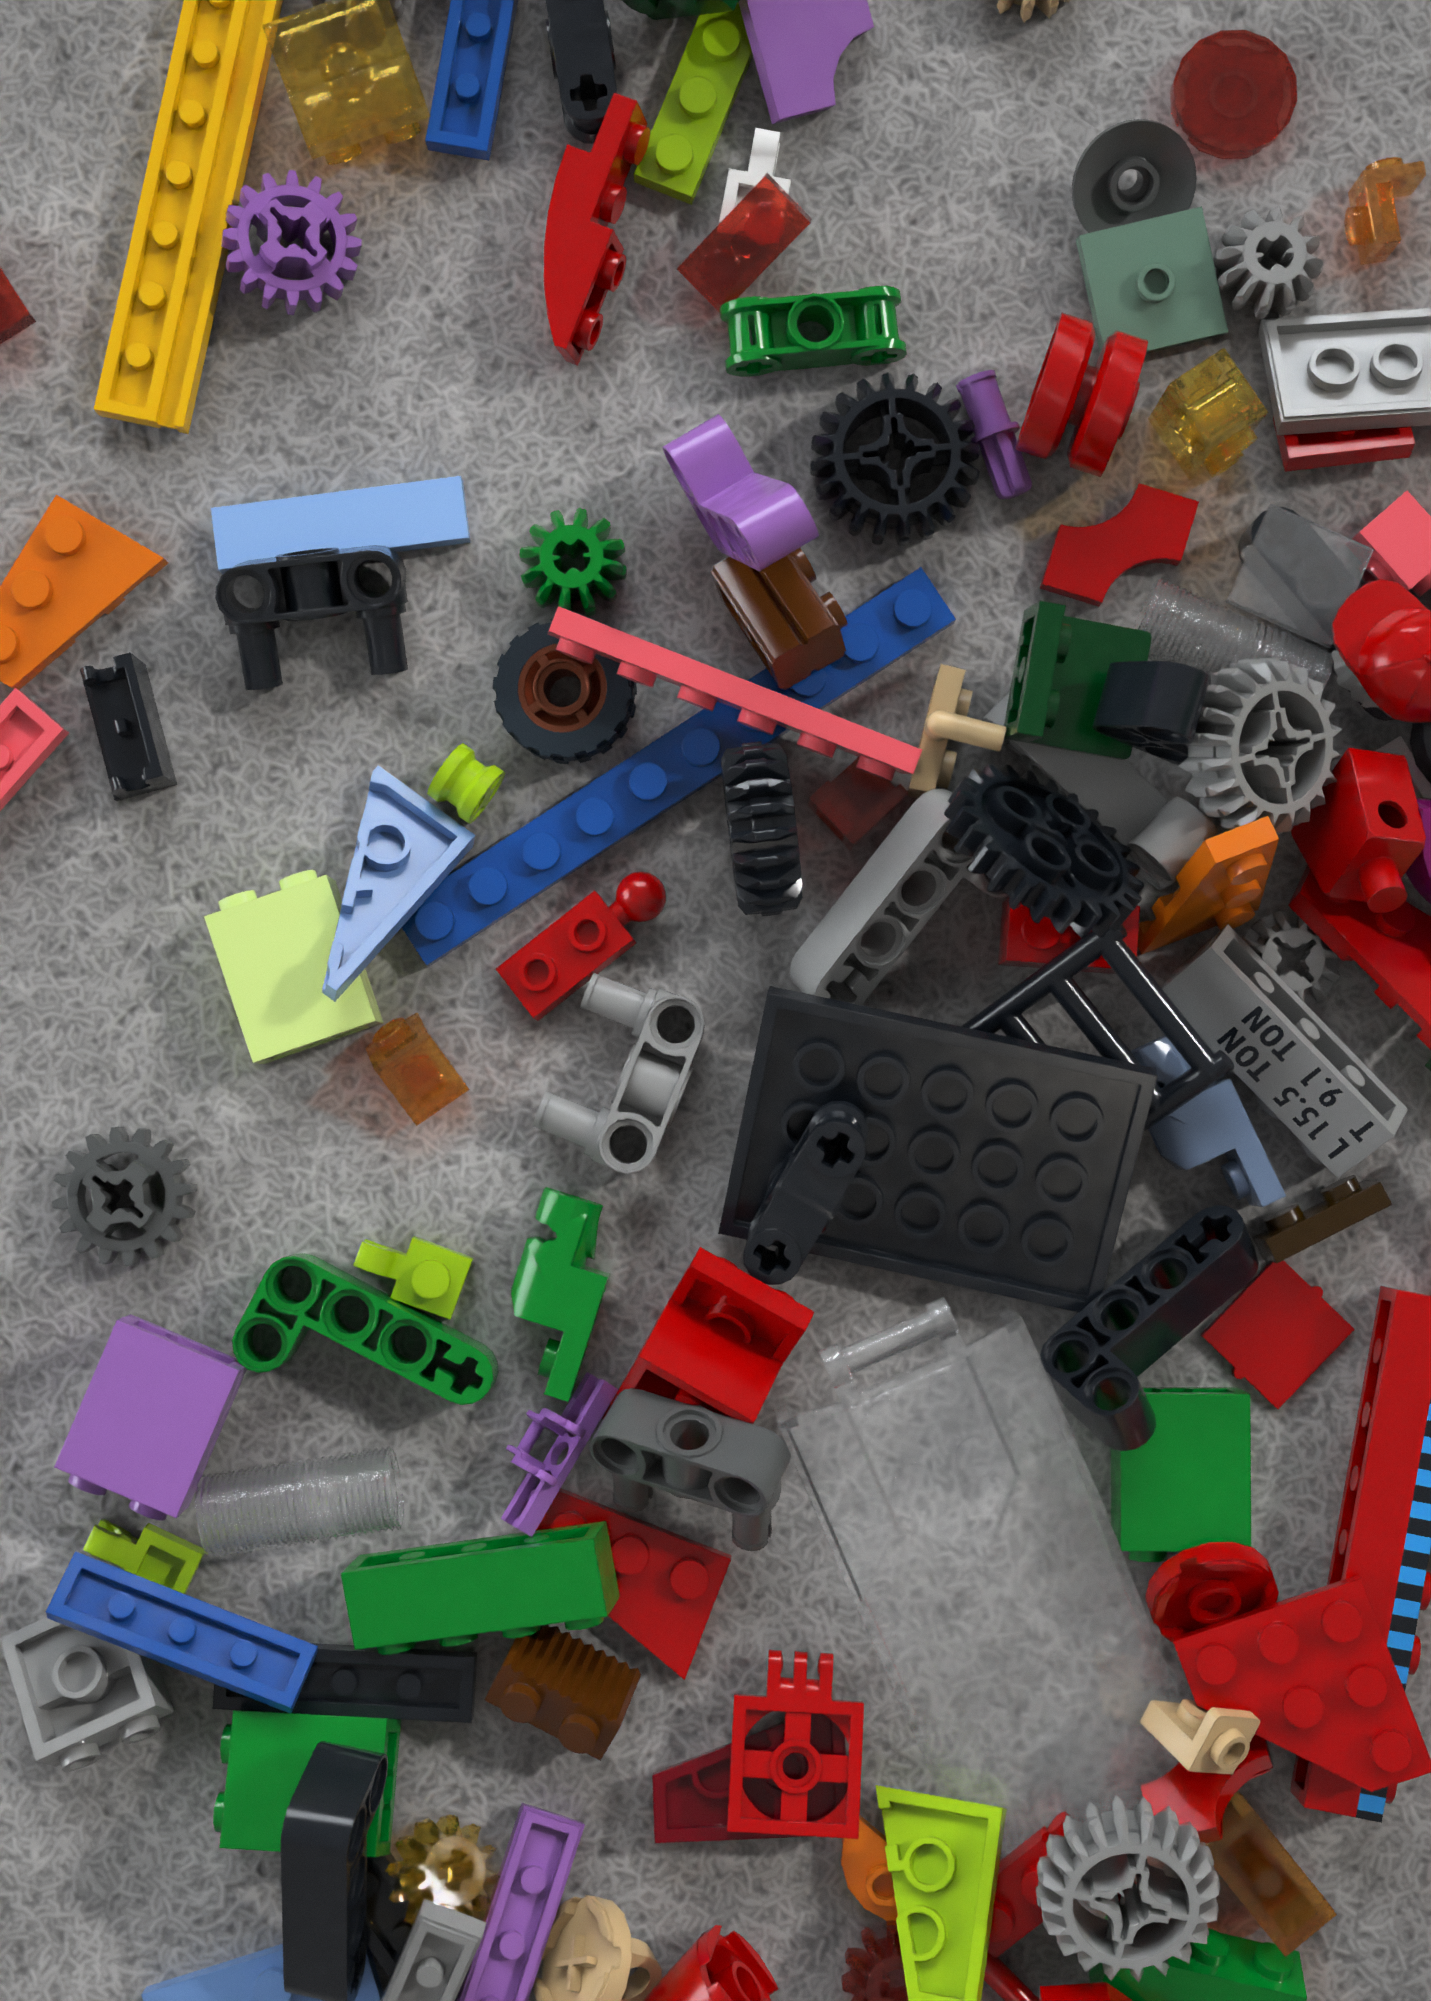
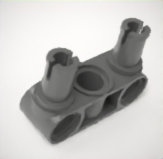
M633 1388L625 1389L617 1395L593 1436L589 1447L594 1460L606 1471L612 1473L613 1501L615 1505L626 1512L642 1511L649 1504V1498L652 1499V1487L679 1498L691 1499L731 1512L732 1541L734 1544L746 1551H757L764 1548L768 1543V1537L771 1538L772 1534L771 1510L776 1506L780 1498L781 1478L791 1459L790 1448L786 1442L775 1432L766 1428L712 1412L702 1406L689 1405Z

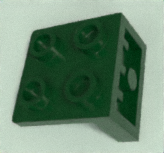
M1038 601L1024 610L1004 722V726H1006L1004 739L1118 760L1128 759L1131 756L1132 746L1096 732L1092 726L1110 663L1148 661L1152 639L1151 634L1148 631L1064 616L1066 605Z

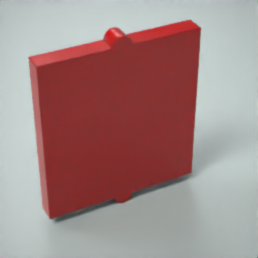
M1283 1260L1279 1263L1270 1262L1200 1336L1233 1367L1232 1375L1235 1378H1245L1276 1409H1279L1355 1329L1322 1298L1323 1290L1321 1287L1310 1286Z

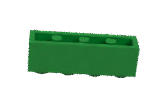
M606 1521L536 1530L532 1537L522 1532L359 1555L341 1572L354 1649L377 1647L378 1654L381 1655L405 1652L414 1648L416 1642L439 1639L440 1645L444 1647L459 1646L474 1641L480 1633L501 1631L504 1638H520L538 1632L541 1629L540 1625L564 1622L565 1628L568 1630L587 1629L601 1624L604 1621L603 1617H608L620 1597Z

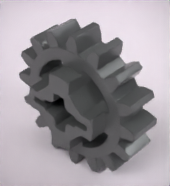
M111 1127L109 1143L99 1134L86 1136V1143L90 1152L86 1154L78 1150L69 1151L65 1156L75 1167L73 1173L56 1174L54 1178L55 1182L67 1187V1196L52 1201V1207L61 1210L68 1209L71 1217L59 1227L61 1233L79 1231L82 1236L75 1250L79 1253H84L98 1246L100 1247L98 1254L99 1263L105 1265L113 1263L119 1251H121L125 1266L140 1263L141 1248L152 1259L164 1255V1248L160 1239L165 1238L172 1242L181 1241L184 1234L175 1225L177 1219L193 1218L196 1212L189 1206L182 1204L183 1195L198 1191L197 1184L182 1183L179 1176L191 1165L188 1159L170 1161L168 1156L174 1146L170 1139L161 1140L153 1147L150 1146L152 1139L150 1129L138 1128L131 1141H129L125 1127ZM123 1152L139 1156L136 1161H131L125 1170L120 1171L113 1165L103 1161L112 1155ZM160 1177L165 1187L164 1206L158 1202L156 1182ZM132 1184L134 1187L130 1191L129 1196L136 1204L131 1207L118 1208L116 1204L121 1196L114 1189L115 1185ZM86 1187L91 1190L93 1210L90 1214L86 1206ZM124 1222H131L139 1229L144 1228L147 1231L145 1234L134 1239H122L111 1236L114 1231L119 1230Z

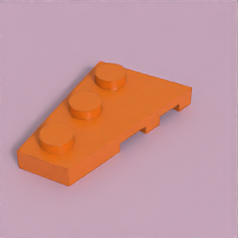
M56 495L0 585V681L13 689L17 688L20 690L75 643V638L105 613L108 615L125 601L124 597L149 575L153 577L168 562L145 546Z
M1268 816L1206 839L1176 876L1180 888L1174 893L1159 897L1151 907L1156 919L1139 923L1138 949L1141 955L1218 926L1220 930L1227 924L1232 929L1239 927L1255 916L1254 911L1259 910L1279 842V837Z

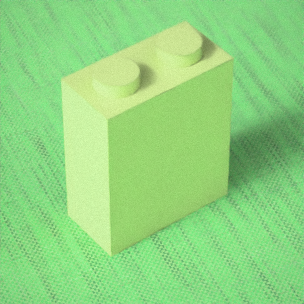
M307 870L287 876L279 881L280 891L257 898L255 890L228 896L218 902L221 911L204 916L253 1063L266 1064L383 1024L365 969L336 1002L322 993L327 963L340 916L342 898L336 881L328 875L317 877L315 870Z

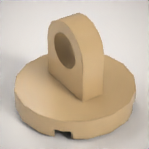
M585 1895L586 1897L584 1898L573 1897L565 1901L557 1910L541 1959L544 1961L542 1978L536 1977L534 1981L536 2001H643L662 1979V1969L648 1944L639 1939L631 1938L625 1914L612 1900ZM638 1967L634 1974L629 1977L630 1969Z

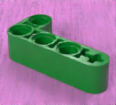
M306 1253L292 1254L272 1263L257 1287L235 1329L232 1339L233 1353L242 1366L247 1370L257 1373L270 1372L292 1359L310 1328L442 1398L460 1405L473 1404L482 1399L496 1383L499 1373L498 1361L494 1353L483 1343L408 1304L391 1299V1295L316 1256ZM290 1266L303 1268L311 1278L312 1288L305 1300L292 1299L283 1288L282 1279L285 1271ZM345 1296L359 1297L366 1303L369 1309V1319L363 1329H350L342 1323L338 1309L340 1302ZM259 1324L271 1325L280 1334L282 1345L276 1357L261 1355L253 1345V1333ZM409 1325L416 1327L425 1336L427 1347L425 1354L420 1359L405 1358L398 1352L395 1346V1336L401 1326ZM444 1341L450 1344L451 1348L443 1357L455 1364H462L468 1357L474 1358L478 1362L475 1372L483 1378V1381L481 1383L480 1381L473 1380L465 1388L456 1383L459 1378V1372L455 1368L442 1363L436 1368L434 1374L427 1370V1366L438 1356Z

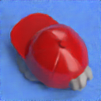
M1378 579L1365 584L1347 598L1339 608L1332 623L1333 644L1337 650L1332 652L1331 657L1334 661V671L1338 676L1337 683L1341 688L1351 691V699L1362 703V707L1380 708L1389 717L1404 722H1431V610H1428L1398 582Z

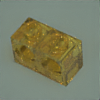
M1223 348L1172 381L1148 420L1187 478L1191 480L1205 470L1214 478L1244 457L1242 451L1258 439L1254 430L1268 411L1226 349Z

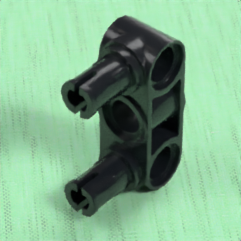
M380 545L345 549L319 548L280 554L271 558L248 560L226 571L216 585L215 599L219 610L224 615L225 625L229 626L230 634L237 635L245 689H268L283 684L274 629L280 627L279 620H313L338 616L355 611L357 619H363L371 675L392 674L408 670L400 616L401 613L406 612L405 603L408 602L405 584L406 568L403 559L397 552ZM378 560L390 569L392 585L388 591L374 593L367 590L361 584L359 568L362 562ZM238 576H251L262 585L264 601L260 607L248 608L240 604L236 599L233 590L234 582Z

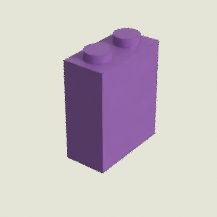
M130 1314L116 1320L54 1468L69 1473L68 1482L80 1490L95 1495H105L106 1491L110 1490L131 1499L129 1508L145 1517L161 1521L165 1520L167 1515L177 1518L191 1503L247 1369L235 1357Z

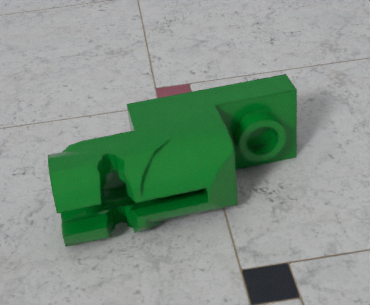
M545 1187L535 1218L540 1223L549 1225L552 1231L556 1232L557 1237H552L548 1240L541 1236L527 1238L511 1287L514 1316L563 1332L561 1341L552 1338L548 1339L537 1375L549 1378L544 1395L569 1402L610 1277V1273L586 1266L588 1258L595 1260L598 1222L603 1205Z

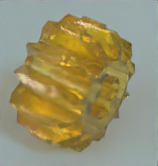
M446 1815L440 1817L437 1824L430 1818L420 1820L413 1826L414 1836L406 1835L398 1838L394 1846L403 1858V1861L388 1864L385 1871L392 1877L400 1878L401 1887L394 1889L389 1899L394 1903L409 1900L404 1921L413 1925L424 1899L473 1917V1911L479 1912L488 1909L492 1901L483 1886L496 1884L501 1876L493 1870L486 1869L485 1860L490 1859L497 1848L492 1847V1845L477 1847L481 1826L469 1824L460 1828L458 1816ZM437 1867L440 1870L447 1868V1884H445L447 1881L446 1877L441 1879L438 1878Z

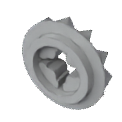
M1277 911L1255 922L1247 931L1243 940L1274 972L1277 970L1276 966L1281 962L1282 957L1277 951L1279 947L1273 942V939L1278 945L1282 944L1289 950L1304 946L1307 943L1310 944V947L1304 951L1306 954L1300 960V964L1305 970L1303 973L1309 980L1304 976H1299L1294 971L1278 976L1308 1007L1326 999L1334 983L1340 978L1339 957L1294 911Z

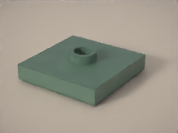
M1202 206L1077 237L1076 245L1100 353L1107 337L1116 330L1148 340L1146 354L1223 336L1228 333Z

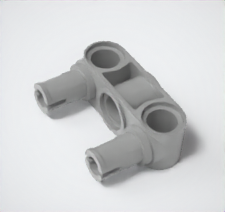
M593 973L580 1007L632 1028L631 1035L639 1039L637 1044L634 1043L611 1100V1103H613L611 1109L602 1107L599 1112L546 1092L538 1108L533 1126L585 1147L584 1154L592 1157V1161L612 1168L617 1172L627 1174L639 1172L651 1164L658 1152L667 1126H671L694 1068L692 1063L703 1038L704 1018L697 1004L687 997L676 995L661 988L658 991L649 988L648 992L645 993ZM675 1007L688 1011L695 1022L694 1032L690 1038L677 1044L664 1040L658 1031V1021L661 1015L668 1009ZM622 1126H635L642 1130L646 1136V1152L637 1162H622L612 1152V1136Z

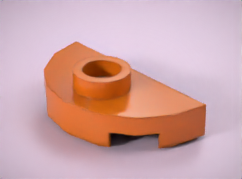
M860 1815L859 1839L842 1838L840 1861L848 1889L864 1909L886 1921L896 1922L898 1914L892 1875L888 1871L885 1852V1846H887L886 1836Z

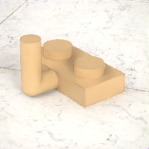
M941 664L939 667L918 747L922 749V753L914 773L911 774L906 796L918 799L923 793L936 789V786L948 789L957 752L946 749L948 739L998 752L1001 750L1006 726L967 717L973 691L961 688L966 671L964 669Z

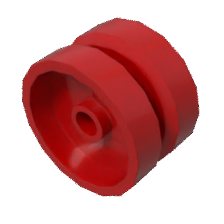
M1061 312L1030 399L1016 444V450L1047 459L1057 450L1068 423L1075 426L1067 451L1070 468L1101 477L1112 455L1117 439H1121L1129 421L1140 386L1138 379L1145 359L1148 340L1116 330L1107 337L1096 366L1088 364L1096 336L1093 323Z

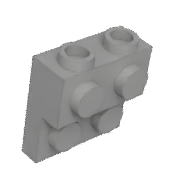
M47 1617L0 1638L36 1762L55 1767L61 1765L64 1772L87 1767L101 1758L100 1746L121 1737L123 1744L145 1740L161 1730L158 1719L174 1712L159 1662L60 1624Z

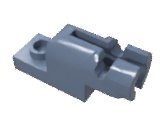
M1165 1035L1131 1050L1142 1065L1156 1068L1158 1075L1156 1083L1160 1088H1163L1191 1068ZM1231 1079L1219 1080L1148 1129L1160 1155L1178 1170H1189L1225 1153L1229 1162L1221 1166L1224 1178L1233 1195L1238 1200L1246 1197L1250 1206L1264 1207L1286 1197Z

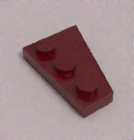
M811 1713L810 1744L815 1747L819 1754L846 1755L845 1736L839 1727L824 1714ZM785 1721L746 1736L744 1749L774 1751L778 1745L784 1742ZM732 1742L657 1771L652 1775L655 1843L813 1836L727 1831ZM800 1753L789 1754L783 1762L784 1773L791 1779L804 1777L809 1768L808 1760ZM743 1777V1788L751 1802L768 1817L780 1819L781 1789L775 1784L773 1779ZM818 1782L809 1790L807 1821H815L832 1811L845 1795L847 1783Z

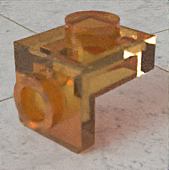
M1399 157L1375 161L1362 171L1349 190L1350 207L1345 212V234L1349 245H1357L1360 265L1386 261L1400 243L1401 236L1394 198L1408 196L1415 191L1426 176L1424 161L1404 164L1403 159Z

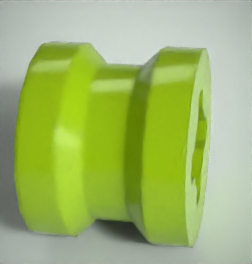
M462 743L452 751L439 768L428 788L427 794L437 802H450L457 807L458 816L471 824L480 816L498 791L506 773L495 765L484 766L476 760L474 750Z

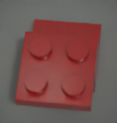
M700 1247L660 1313L602 1419L606 1416L617 1395L625 1389L633 1388L689 1405L702 1406L712 1412L753 1424L784 1361L806 1331L814 1311L795 1301L786 1292L774 1289L740 1270L731 1261L717 1257Z

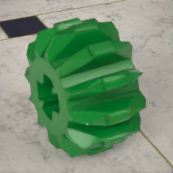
M578 508L576 510L573 525H565L561 512L554 510L550 513L554 528L552 532L549 533L537 524H534L529 530L532 539L540 547L527 546L520 549L519 556L521 561L527 565L534 566L521 575L523 584L526 588L541 586L535 597L537 605L541 608L549 606L559 596V607L573 612L574 601L581 600L586 615L592 616L596 614L592 595L597 593L604 600L613 602L617 597V593L612 584L607 580H622L626 578V566L614 560L625 552L623 540H606L610 533L611 525L605 518L597 521L590 529H587L588 514L586 509ZM582 552L586 569L580 572L572 567L565 574L562 573L564 569L561 557L566 554L574 559Z

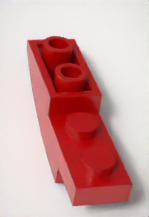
M613 93L591 152L567 144L556 175L547 216L544 241V290L547 316L555 347L567 362L577 366L584 350L591 351L598 341L603 325V315L599 314L608 290L611 292L616 291L624 275L626 267V255L623 254L624 248L614 230L607 226L608 223L615 224L622 214L627 196V189L623 185L631 165H639L644 158L650 139V129L647 127L648 123L638 101L617 93Z

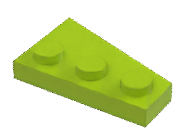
M875 1785L878 1807L882 1810L887 1842L885 1852L888 1871L892 1875L898 1917L896 1918L908 2001H981L1007 1809Z

